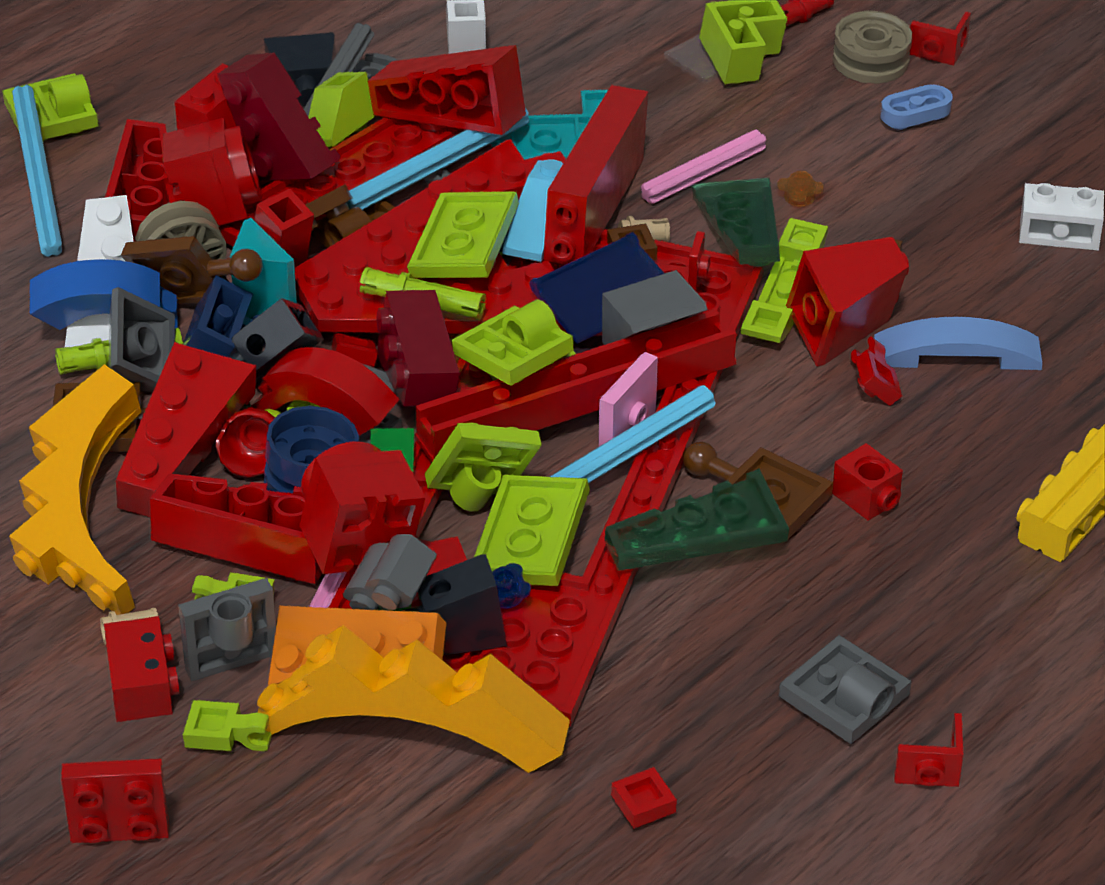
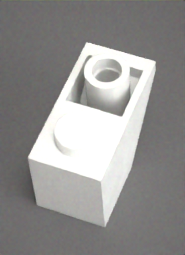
M447 0L446 23L449 54L486 49L484 0Z

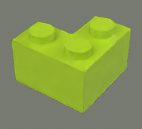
M730 0L706 3L699 39L724 84L759 80L764 55L780 53L787 17L777 0Z

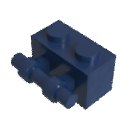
M216 275L195 308L183 345L225 357L234 354L238 349L231 338L259 316L254 315L252 319L245 316L253 293Z

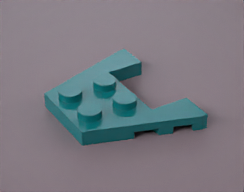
M581 90L580 103L582 114L528 115L529 122L527 125L492 142L491 145L494 148L502 142L511 139L524 160L561 151L563 156L567 158L608 90Z

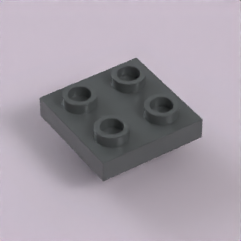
M267 578L178 605L185 670L191 682L272 657L276 622L273 589Z
M838 635L780 683L779 697L852 744L910 694L912 681Z

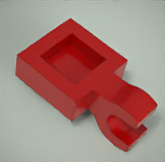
M870 336L867 339L869 348L862 354L854 349L851 352V360L857 365L860 375L858 383L863 391L870 397L877 396L891 406L902 397L895 369L886 363L885 346Z

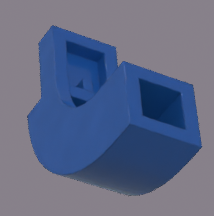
M109 259L82 260L56 266L30 279V315L59 330L84 317L110 314L112 289L117 287L175 314V328L178 327L177 295L160 286L159 272L143 265Z

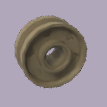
M862 11L852 13L842 18L836 26L833 63L843 75L862 83L879 84L891 82L901 77L909 67L912 31L907 23L897 16L885 12Z
M177 201L164 204L152 211L143 220L135 237L136 241H146L149 239L195 236L212 260L225 259L227 255L226 241L219 230L215 218L209 209L197 202Z

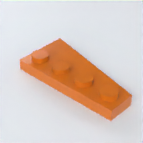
M279 606L268 686L272 683L279 684L292 676L300 666L306 664V650L316 637L322 634L326 636L343 625L383 658L391 650H400L413 641L418 640L442 660L446 621L438 613Z

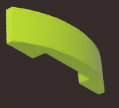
M789 218L778 243L776 261L758 301L753 300L741 327V334L781 343L786 338L794 325L792 319L793 309L787 308L786 304L803 251L824 248L828 226Z

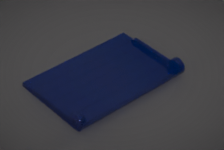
M631 232L624 238L548 274L530 280L529 284L537 298L550 307L555 319L568 334L573 336L574 341L579 343L602 332V293L665 273L639 245V239L636 234Z

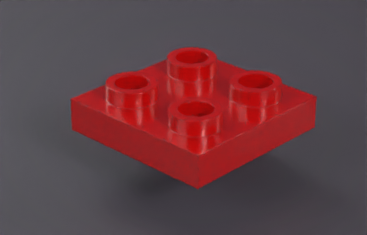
M162 758L62 763L61 781L71 843H98L123 840L144 841L169 838V818Z

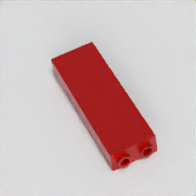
M611 85L547 190L543 261L548 260L553 263L583 268L643 161L649 91Z

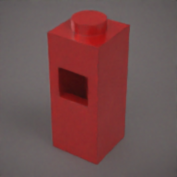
M290 188L257 204L255 222L294 259V268L307 261L314 214Z

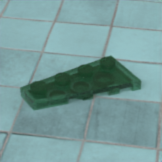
M769 177L692 184L693 199L739 265L749 264L761 267L768 265L770 262L780 261Z
M759 468L746 473V480L732 485L727 480L714 485L712 493L696 499L688 495L675 500V506L661 512L654 508L609 525L605 529L604 540L617 570L620 571L787 542L789 527Z

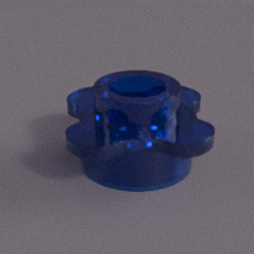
M510 563L492 571L497 585L500 608L515 607L523 598L531 593V585L524 581L522 577L523 568L519 564Z

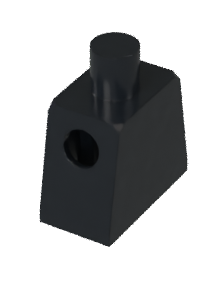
M334 32L264 38L265 53H275L301 93L297 100L304 107L336 56Z
M281 298L231 338L238 351L229 356V358L256 365V374L265 376L285 353L298 348L314 347L324 340V337L302 305ZM266 343L265 350L263 351V345Z
M486 554L476 556L426 576L418 590L420 606L401 610L407 612L438 613L446 621L443 656L507 646L497 585Z

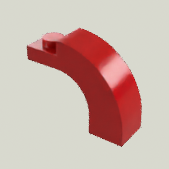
M304 347L285 353L262 378L264 381L258 387L262 394L251 407L261 410H276L290 401L301 400L311 402L320 407L329 408L343 414L355 425L360 436L379 425L400 399L374 372L358 361L333 350Z

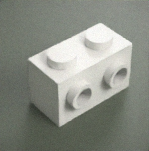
M1025 183L1020 216L1019 243L1099 250L1104 220V190H1093L1087 187L1052 186L1046 183Z

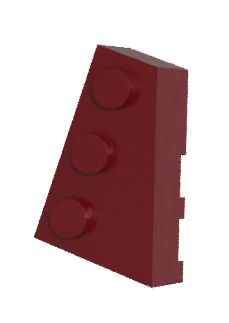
M275 53L248 54L217 74L236 126L241 125L245 132L259 181L313 179L341 159L335 148L328 149L317 129L321 125L314 116L309 119L297 100L301 93Z
M436 290L386 291L384 308H378L376 317L377 330L380 333L377 357L403 406H416L456 393L460 372Z

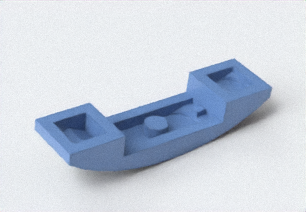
M974 317L928 318L899 324L874 334V338L885 346L886 363L891 367L918 368L919 355L999 357L1000 369L1042 370L1043 365L1038 336L1019 327L989 319Z

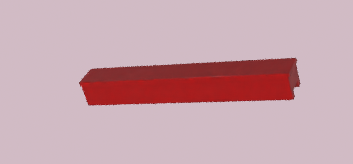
M717 309L556 360L554 363L543 367L512 386L497 379L416 405L417 433H415V440L432 463L458 423H477L485 426L516 427L523 430L537 431L599 410L600 398L644 352L658 357L657 391L736 365L737 362L735 358L737 333L733 328L729 330L724 328L720 323V313Z

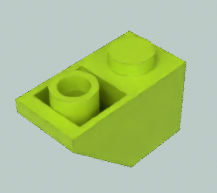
M338 72L314 90L308 117L311 119L315 116L321 127L317 131L328 149L343 142L350 134L365 129L367 122L376 116L373 115L368 87L369 79L366 72Z

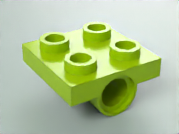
M74 73L26 84L33 88L43 141L48 138L69 133H80L86 129L98 127L97 113L91 104L89 89L82 74L76 75ZM14 88L2 90L4 103L19 131L12 91Z
M534 300L521 308L513 306L452 339L454 355L510 386L574 351L573 336L557 328L552 310L541 300Z
M458 423L425 472L427 487L450 490L453 501L459 507L468 511H479L485 506L492 494H497L503 475H521L542 446L539 431L523 430L516 427L485 426L477 423Z

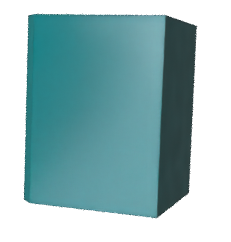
M252 218L244 220L230 258L241 249H252L262 258L263 269L260 276L250 282L240 281L233 275H231L233 284L253 293L245 315L252 319L254 315L262 314L281 298L297 303L294 259Z

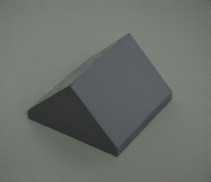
M677 270L602 293V341L606 345L696 316L708 309L705 301Z
M122 288L112 289L109 318V368L130 382H140L141 392H153L175 342V314Z

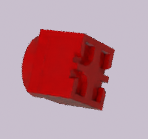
M220 118L163 134V165L169 183L173 185L175 202H197L209 209L218 226L248 218L247 206L262 202L257 171L241 125L227 128L225 119Z
M359 441L346 442L322 452L305 470L301 480V491L305 504L299 526L323 574L349 572L354 565L361 563L371 545L389 543L392 537L399 534H410L415 537L426 497L401 450L381 451L370 443Z

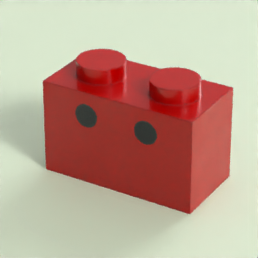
M159 616L104 623L116 722L172 715L171 695L180 694L176 666L167 668L166 662L174 661L171 633L162 635Z

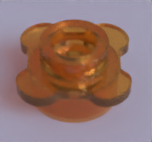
M796 171L789 178H781L777 182V188L784 191L785 200L794 206L812 204L815 200V194H821L824 190L823 183L813 180V177L807 171Z

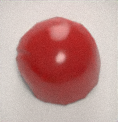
M252 407L233 413L226 420L216 438L215 446L220 463L232 474L251 478L264 474L267 432L269 424L275 417L268 411Z

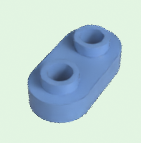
M924 85L888 95L882 101L881 119L891 128L898 130L939 120L951 112L952 93L943 86Z

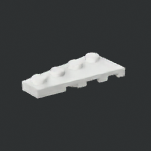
M127 195L86 200L77 261L93 259L125 261L121 256L126 242H133ZM110 314L91 315L70 324L67 327L65 347L91 343V340L95 338H101L102 341L109 340Z

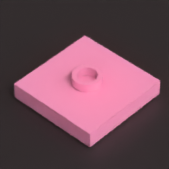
M647 352L641 354L600 398L599 446L656 412L657 356Z

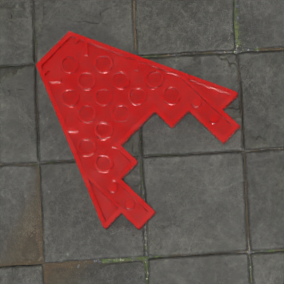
M511 139L506 140L443 179L432 181L428 188L295 267L296 292L320 332L379 333L376 321L378 308H384L385 297L360 292V286H365V284L360 283L364 269L370 267L400 275L401 272L409 273L407 266L440 193L516 192L518 199H520L527 177L537 161L552 159L564 163L566 158L561 151L545 153L541 156L524 160ZM498 252L488 277L415 279L486 294L485 302L481 301V303L486 304L480 320L442 311L447 331L450 334H463L513 306L521 308L534 300H541L550 307L555 316L556 323L562 331L570 335L602 336V293L648 278L641 267L636 265L563 284L548 260L510 270Z

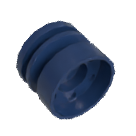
M297 407L277 415L269 424L266 439L264 483H268V491L293 493L295 486L301 487V480L305 470L318 455L333 446L359 441L355 425L343 414L323 407Z

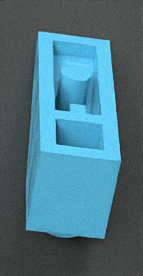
M552 159L538 160L524 185L519 205L503 245L502 254L540 262L544 258L547 190L563 165L561 161Z

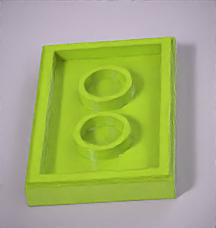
M440 193L407 266L412 277H488L519 205L517 193Z
M503 475L474 555L476 557L486 554L496 583L559 585L590 491L588 480L585 478Z

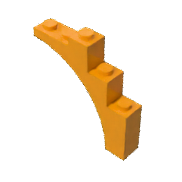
M104 364L29 426L34 443L32 451L41 463L21 478L19 483L25 497L22 501L23 506L32 517L10 534L9 537L15 551L13 560L25 575L32 576L34 574L48 585L60 576L70 587L74 588L77 585L86 591L91 601L101 610L108 608L111 611H115L117 615L129 613L135 608L127 580L105 561L91 540L87 512L92 484L104 456L119 434L142 411L134 384Z
M344 625L326 636L322 634L316 637L306 650V664L300 666L292 676L279 684L272 683L267 686L257 700V706H259L257 713L269 716L266 731L271 732V734H275L292 725L326 717L353 715L395 717L434 725L466 736L502 754L528 773L562 755L570 722L565 715L491 654L474 664L468 663L456 672L421 642L415 640L400 650H391L383 658Z

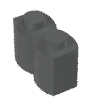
M410 534L396 535L391 538L389 543L373 544L367 550L343 593V597L350 601L349 604L352 609L389 611L396 608H405L412 603L437 558V554Z

